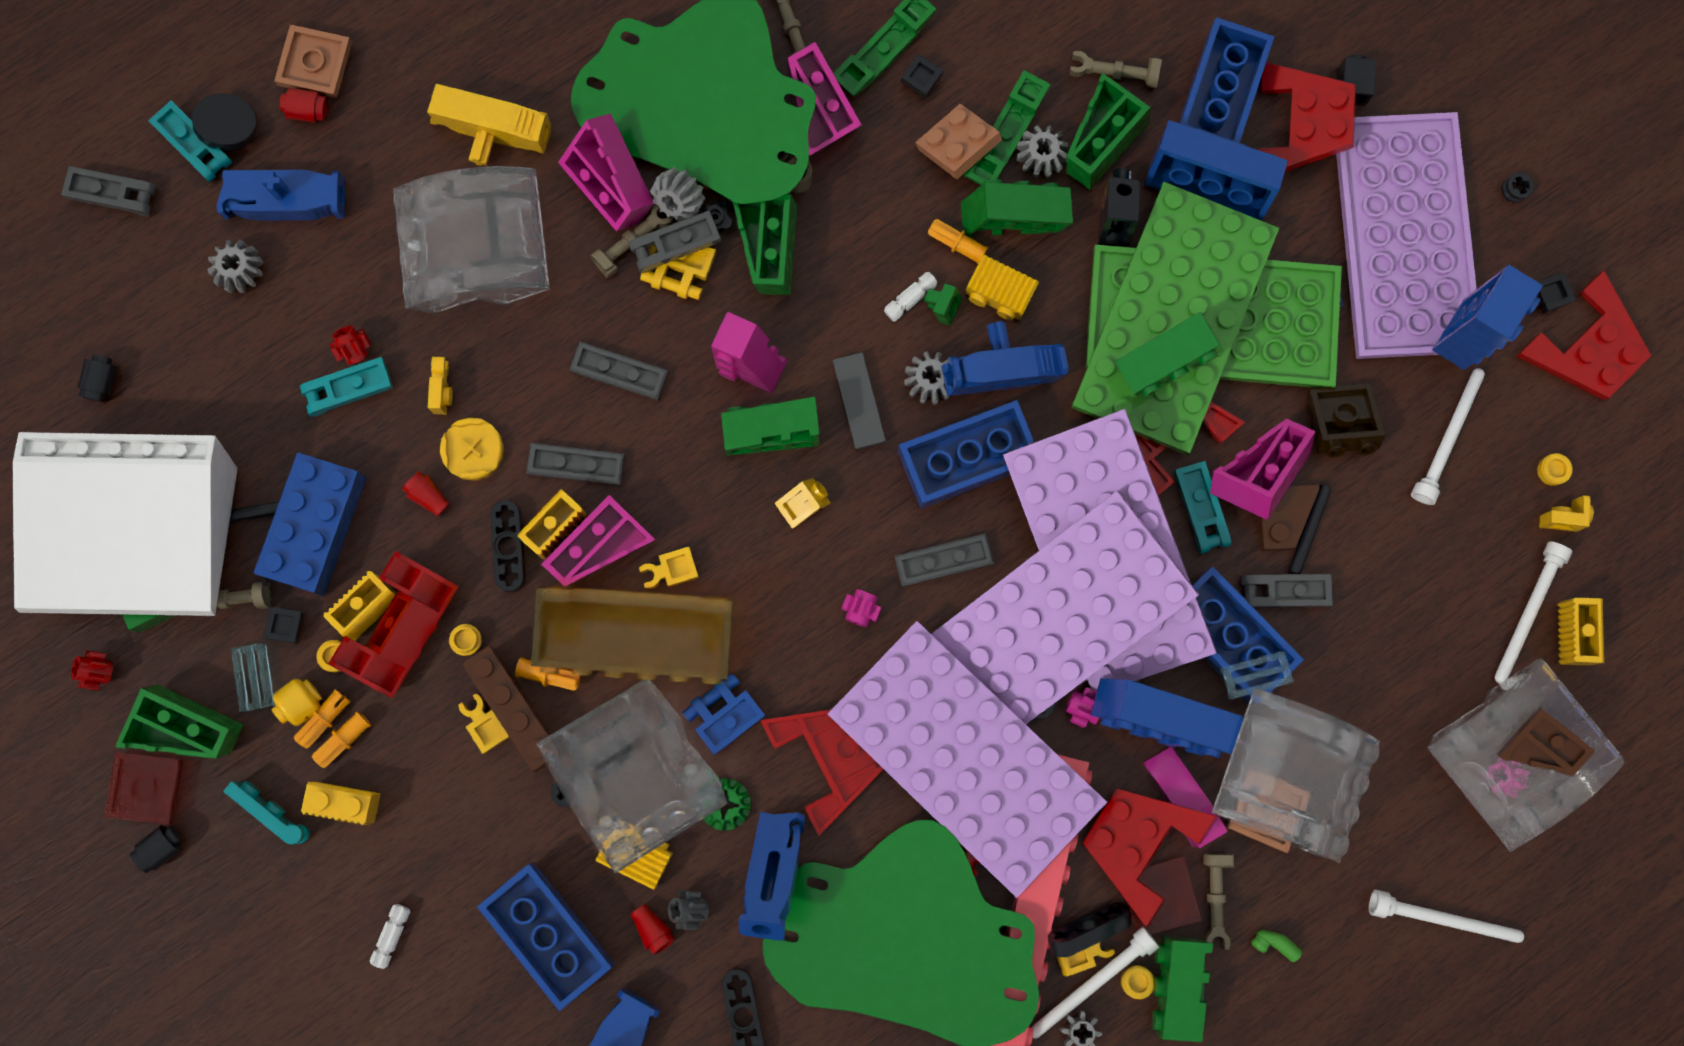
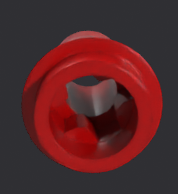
M420 471L414 474L402 488L407 494L406 498L430 511L436 517L442 514L450 505L429 475H423Z
M646 904L631 913L630 917L636 925L646 951L650 950L653 955H656L674 942L675 939L671 935L673 930L656 916Z

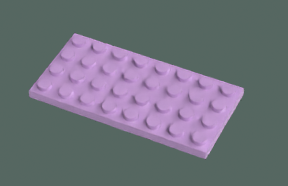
M1458 112L1355 117L1354 148L1338 153L1336 157L1356 359L1439 355L1432 350L1462 301L1477 289Z
M1126 409L1003 454L1039 551L1113 493L1119 491L1190 582ZM1197 598L1193 599L1087 679L1090 688L1097 691L1100 678L1136 681L1216 654V648Z
M1116 491L931 635L1019 719L1027 724L1199 596V593L1120 492Z
M918 621L908 629L828 713L856 743L941 825L945 826L957 838L958 842L1016 898L1107 803L1104 798Z

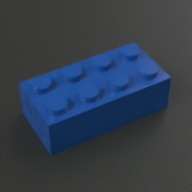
M1216 17L1207 34L1178 123L1240 143L1275 36Z
M1168 120L1153 154L1144 185L1160 190L1163 182H1166L1262 221L1280 190L1288 160L1218 137L1212 133H1206L1188 127L1185 124Z
M1507 265L1462 301L1432 350L1463 370L1472 364L1478 365L1485 356L1489 358L1496 349L1501 350L1508 340L1513 342L1518 337L1524 327L1520 322L1525 314L1530 315L1539 304L1540 298L1537 295L1543 285L1513 266Z
M1016 400L899 444L897 452L919 508L922 509L1009 476L1010 472L1003 454L1035 442L1020 405Z
M297 452L254 574L325 597L367 477L358 471Z
M1212 566L1192 583V586L1199 593V596L1196 598L1217 651L1216 654L1204 657L1203 659L1249 706L1258 705L1304 659Z
M1100 678L1091 716L1102 719V726L1116 730L1121 728L1130 731L1129 734L1133 736L1157 739L1159 744L1174 748L1177 746L1186 749L1185 752L1199 756L1207 755L1214 758H1220L1221 753L1235 754L1244 716L1132 680Z
M535 862L525 866L477 906L559 1012L616 965Z

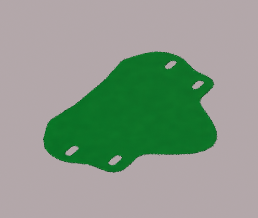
M701 0L664 27H654L632 18L619 20L611 29L600 52L580 70L574 82L571 94V107L581 128L586 120L611 113L631 156L644 159L667 169L676 167L680 172L687 170L691 178L696 177V181L701 182L735 203L749 204L770 201L790 193L802 179L808 165V129L816 105V95L809 85L784 76L776 69L768 26L762 8L756 0ZM629 32L637 35L640 41L636 45L630 44L621 39V34ZM594 77L602 80L605 83L604 89L598 90L588 86L587 79ZM792 94L804 100L803 106L796 107L784 101L785 95ZM784 151L797 157L796 164L790 165L780 161L777 157L778 153Z
M917 820L901 826L881 841L853 868L842 869L817 862H810L800 866L797 871L791 909L785 921V930L797 933L799 936L798 941L789 942L786 940L778 941L763 938V956L767 968L774 979L799 1003L810 1007L853 1011L911 1026L960 1046H992L1007 1042L1025 1032L1032 1023L1038 1008L1039 989L1032 965L1035 942L1033 923L1024 914L991 906L984 900L970 863L957 838L945 826L933 820ZM809 877L827 881L828 888L826 890L812 888L807 885L806 881ZM1001 926L1017 928L1021 930L1022 936L1019 939L1006 937L1000 934L999 929ZM1006 988L1021 990L1026 993L1027 998L1024 1001L1010 999L1004 995V991Z

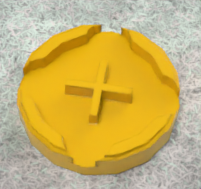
M465 418L458 420L451 425V428L444 433L441 439L440 455L443 464L453 475L463 480L476 481L486 478L497 470L503 460L504 444L502 437L493 425L483 419Z

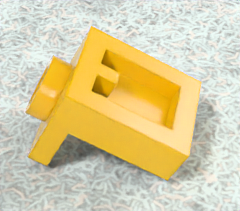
M812 478L799 483L776 501L775 505L793 529L820 509L827 507L831 502L827 498L828 493L825 487Z
M1583 495L1572 500L1571 508L1563 506L1552 507L1551 511L1540 515L1539 528L1577 532L1590 527L1594 515L1593 506L1590 505V496Z

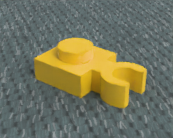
M432 357V377L429 378L428 409L433 414L447 415V406H451L453 399L452 388L448 387L447 383L449 361H445V357Z
M689 546L659 555L661 565L644 564L639 567L641 573L646 571L654 573L653 580L644 583L646 589L657 587L663 579H666L668 587H672L699 578Z
M475 693L473 697L477 702V707L474 710H468L464 703H460L458 706L463 715L471 717L473 720L472 723L466 726V729L481 753L486 754L510 737L493 711L490 710L487 713L484 711L485 701L481 695Z
M1099 942L1072 956L1057 957L1062 976L1067 977L1096 966L1095 956L1109 958L1115 954V951L1110 948L1102 951Z

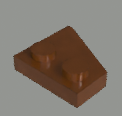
M1319 484L1289 486L1268 520L1258 516L1261 551L1293 550L1296 548L1318 494Z
M1539 706L1497 755L1506 761H1516L1529 764L1532 767L1555 770L1558 773L1574 776L1595 753V750Z

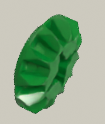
M719 779L710 783L703 790L699 800V808L702 818L709 826L717 830L727 831L735 829L744 823L750 812L751 801L747 790L739 782L732 779ZM725 790H727L729 801L739 804V807L728 809L725 819H722L721 808L711 805V802L722 800Z

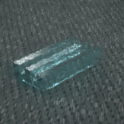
M259 643L232 648L231 654L239 711L247 712L265 707H274L266 644ZM254 651H257L264 701H261ZM243 653H246L253 703H248L241 655Z
M1285 651L1220 668L1221 674L1224 675L1225 687H1227L1229 692L1227 693L1229 700L1294 682ZM1278 659L1281 664L1277 667L1232 678L1231 674L1233 671ZM1283 672L1285 677L1238 691L1235 688V684Z

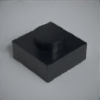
M918 54L902 75L901 83L926 99L943 76V70Z
M1564 272L1538 282L1543 285L1537 295L1540 298L1539 305L1543 314L1576 301Z
M269 607L263 638L298 644L304 612Z

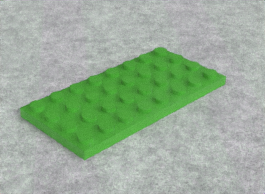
M1163 182L1071 408L1097 419L1126 409L1136 435L1188 456L1279 228ZM1201 312L1224 351L1217 354L1218 356L1204 365L1198 364L1188 369L1189 373L1173 382L1171 379L1160 384L1161 389L1144 398L1142 394L1139 396L1134 395L1115 361Z
M1096 244L1093 248L1085 368L1089 365L1136 248ZM1267 260L1220 380L1311 388L1336 387L1342 266Z

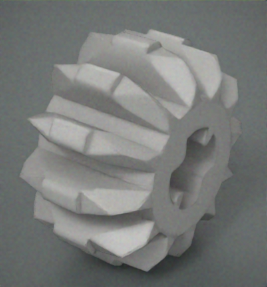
M1038 125L1034 127L1033 133L1025 131L1023 134L1024 141H1019L1017 144V149L1020 151L1017 155V162H1025L1022 168L1024 172L1033 169L1034 178H1037L1039 173L1043 172L1044 176L1048 179L1051 177L1052 170L1059 173L1063 167L1061 163L1067 162V153L1065 151L1068 149V142L1060 141L1063 136L1062 132H1057L1054 135L1051 134V125L1047 126L1045 132H1042ZM1040 149L1041 152L1042 149H1045L1048 153L1045 155V152H1043V155H1040L1037 150Z
M674 167L662 172L656 178L650 192L654 196L652 202L660 207L659 212H665L669 220L675 218L680 222L695 216L699 212L705 200L701 193L704 187L697 185L695 182L696 177L691 178L687 170L680 172L678 168Z
M226 240L225 249L215 246V251L218 255L208 257V261L213 266L207 269L208 273L215 277L213 282L218 287L224 286V290L228 293H233L235 289L240 293H245L246 284L256 287V282L253 278L263 276V272L258 269V267L263 265V260L256 256L258 251L253 246L247 247V244L242 240H239L235 245L231 240ZM237 263L239 267L234 270L232 267Z
M928 351L924 352L923 361L914 356L912 358L914 367L907 366L905 369V373L911 377L904 380V385L908 387L914 386L909 393L911 397H915L919 393L922 394L920 397V403L922 404L926 402L927 396L931 397L933 405L938 404V394L945 400L949 398L946 393L941 367L947 360L943 363L940 362L942 355L940 352L936 353L934 359H930ZM926 373H931L932 377H936L934 384H930L929 379H925Z

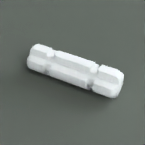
M925 272L918 278V283L914 282L896 297L897 301H891L885 307V314L892 321H897L903 315L904 310L908 311L925 297V292H928L929 289L933 290L937 286L936 278L930 272Z
M394 904L388 915L390 920L386 921L376 944L378 949L373 951L370 958V964L381 969L388 967L392 957L390 953L395 950L404 929L402 924L407 921L410 914V909L401 904Z

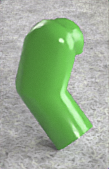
M1262 929L1255 933L1256 937L1251 941V945L1259 952L1265 953L1268 947L1272 946L1291 962H1296L1302 955V950L1284 934Z

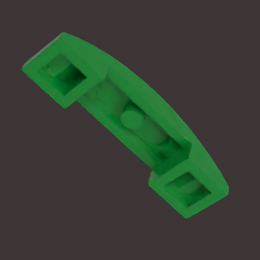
M903 0L894 9L893 16L855 56L851 54L833 73L839 85L853 98L860 94L905 51L935 14L936 8L927 0Z
M1023 70L1009 95L1007 103L993 125V128L1000 132L1002 141L967 170L964 177L979 185H982L986 180L999 179L1014 154L1018 142L1022 140L1024 132L1027 131L1051 84Z

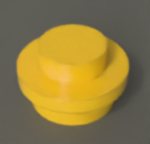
M462 624L451 632L449 644L456 654L470 656L481 647L482 636L476 627L470 624Z

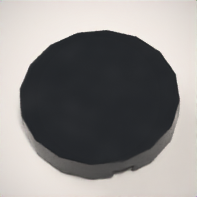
M213 94L203 98L196 104L192 112L193 131L197 138L206 146L213 149L219 147L225 148V151H233L245 147L253 139L256 130V116L251 106L240 97L230 94Z

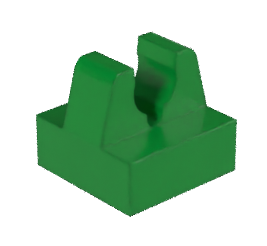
M944 284L941 292L929 289L924 302L929 303L927 307L933 310L940 323L951 326L963 298L956 287Z

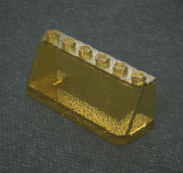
M566 586L537 587L531 666H539L540 672L559 673L560 668L572 669V674L592 675V670L605 671V677L623 678L624 672L637 673V679L656 680L657 675H670L669 681L689 682V677H700L704 684H721V679H728L735 599Z

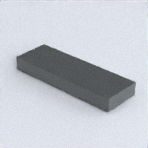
M579 341L569 369L571 373L659 401L669 373L666 369Z
M863 352L833 359L832 363L855 451L885 444L886 440Z
M530 443L526 474L621 486L625 455L622 453Z
M986 533L894 556L901 587L994 564Z

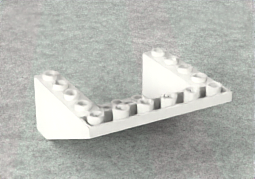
M19 432L13 458L14 608L19 613L215 616L238 469L217 437L213 435Z

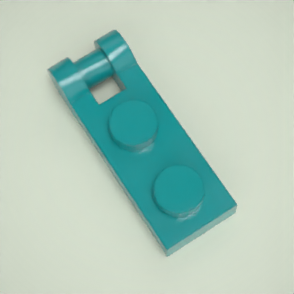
M172 100L148 120L209 183L216 178L215 174L223 166L227 168L233 163L218 147L216 149L210 148L197 138L193 131L192 120ZM210 152L214 158L205 165L201 160Z
M382 357L300 385L302 396L306 397L308 401L306 408L310 417L322 415L331 409L393 389L385 360ZM325 389L328 397L320 400L318 393Z
M1203 461L1174 470L1173 474L1199 554L1208 553L1210 548L1220 546V548L1231 546V537L1218 498L1210 494L1212 480L1206 462ZM1214 525L1215 534L1207 536L1205 527Z
M247 780L244 782L231 781L223 792L285 843L292 845L302 844L309 840L310 829L303 824L294 825L283 816L286 811L272 800L267 803L259 796L261 793L260 789Z

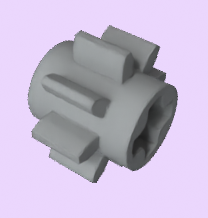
M1083 1010L1079 1011L1076 1018H1072L1067 1014L1066 1019L1069 1021L1067 1027L1059 1028L1062 1033L1067 1034L1069 1037L1064 1042L1065 1046H1071L1073 1043L1076 1046H1095L1093 1043L1095 1036H1102V1033L1093 1027L1098 1019L1091 1017L1088 1021L1085 1020V1012ZM1080 1024H1082L1088 1030V1033L1082 1034L1079 1040L1073 1032L1080 1029Z

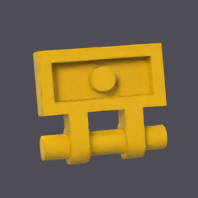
M656 245L651 246L649 255L658 253ZM707 247L657 266L655 272L642 273L640 280L650 283L652 288L658 290L664 288L676 292L678 297L684 299L690 297L699 300L703 289L693 286L692 282L694 277L704 281L707 280L716 256V249ZM668 268L684 273L682 280L679 281L667 277Z

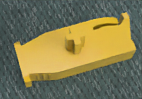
M440 84L435 85L427 111L431 116L430 124L444 125L457 133L475 137L468 160L479 166L487 165L493 142L544 154L552 128L547 113Z

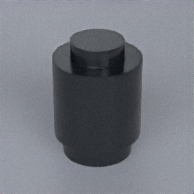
M94 354L91 360L84 359L77 387L80 389L79 397L105 403L106 396L111 394L117 370L116 366L111 365L112 359Z
M160 825L134 846L135 850L130 853V857L135 865L145 873L157 870L182 850L180 844L183 841L182 836L174 827L169 826L167 828Z

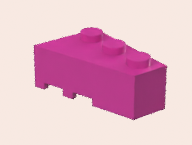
M816 42L787 58L786 64L789 78L809 85L816 95V105L808 129L810 156L862 124ZM793 95L795 106H803L804 100Z
M611 113L586 120L558 163L615 231L639 224L653 206V199Z
M730 312L726 313L711 345L716 369L720 370L719 374L731 381H736L739 378L772 394L788 360L783 356L777 355L779 350L776 346L772 345L771 348L767 346L770 339L757 324Z
M1285 419L1257 439V443L1247 451L1242 450L1239 452L1235 459L1225 467L1220 466L1214 470L1210 494L1268 520L1309 457L1315 431Z
M609 495L541 565L565 587L647 545L655 539Z

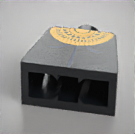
M1117 168L1113 171V176L1108 179L1102 196L1097 245L1129 247L1139 221L1140 182L1131 179V171L1129 169Z

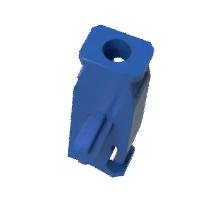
M223 170V185L216 206L217 212L224 219H231L232 213L238 217L255 221L315 220L335 215L337 219H344L346 183L340 171H333L331 175H326L309 170Z
M1002 321L987 325L992 350L980 351L962 357L949 356L947 362L941 366L947 396L1054 383L1067 375L1069 369L1065 348L1062 343L1010 348L1006 324Z
M760 812L745 884V913L739 916L738 921L739 933L744 936L778 941L785 938V921L791 909L799 866L800 834L804 833L805 816L798 812L774 815ZM793 823H799V825H793L789 827ZM792 837V846L790 847V838Z
M622 987L617 994L622 1001H619L607 1014L589 1046H642L648 1034L649 1023L652 1021L651 1016L657 1018L661 1009Z

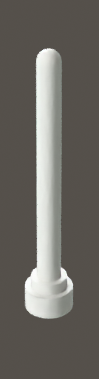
M1476 368L1473 370L1426 477L1422 478L1420 482H1416L1413 488L1412 498L1421 503L1435 505L1440 494L1437 482L1485 376L1482 369Z
M1552 541L1547 543L1543 552L1545 556L1543 561L1546 564L1496 671V682L1503 684L1508 680L1558 568H1562L1563 564H1567L1573 553L1570 548Z
M1375 889L1370 897L1369 913L1372 916L1386 918L1387 916L1397 914L1511 942L1520 943L1524 940V933L1521 930L1399 902L1389 892Z
M1144 927L1136 931L1128 948L1031 1026L1034 1029L1032 1038L1037 1039L1139 955L1144 957L1148 954L1150 956L1159 949L1160 946Z

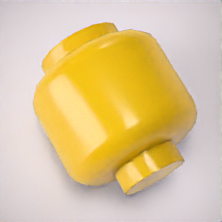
M295 678L273 694V701L276 706L271 710L282 724L289 721L294 726H300L313 716L312 713L314 711L317 712L321 706L319 701L323 698L308 679L302 681L299 678Z

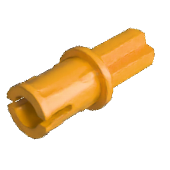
M935 219L928 230L929 236L952 248L951 252L957 251L979 264L982 256L988 250L987 246L965 235L966 231L962 230L960 232L939 219Z
M520 657L515 670V677L541 682L544 687L553 685L575 691L581 680L579 672L555 667L552 662L543 664L527 660L523 657Z
M334 689L333 693L320 706L317 712L314 711L312 713L313 716L294 735L295 741L302 747L309 748L327 727L332 728L334 719L351 701L345 695H342L340 691Z
M359 711L355 712V715L338 730L333 729L331 731L333 735L312 754L313 760L320 767L326 768L346 748L350 750L352 748L351 744L372 724Z

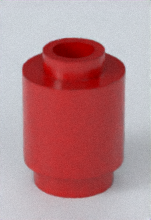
M288 88L286 93L281 94L280 111L284 112L286 119L317 123L318 120L325 121L328 113V98L321 96L320 92Z

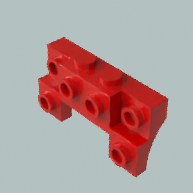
M397 551L394 552L379 579L398 589V592L367 644L363 645L345 635L328 663L332 667L391 698L395 696L413 663L419 659L422 648L429 636L436 630L439 619L459 587Z

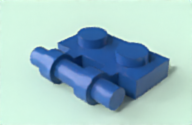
M733 673L723 681L721 678L713 684L714 688L701 698L695 697L690 701L692 705L682 711L689 722L698 715L705 721L695 731L714 755L765 717V714L746 690L736 698L732 694L731 690L740 684ZM723 697L728 704L712 715L707 708Z

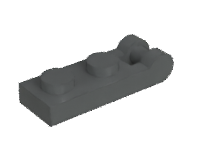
M69 166L61 196L68 200L133 212L141 216H149L151 206L149 205L150 198L155 196L157 186L142 180ZM131 191L138 192L136 201L129 200Z
M706 211L635 238L628 245L631 252L637 256L638 262L636 265L639 272L646 273L652 271L657 266L721 242V238L710 211ZM656 245L658 253L649 255L647 249Z
M1331 574L1240 576L1241 586H1244V599L1253 608L1333 606ZM1257 586L1266 587V597H1257Z

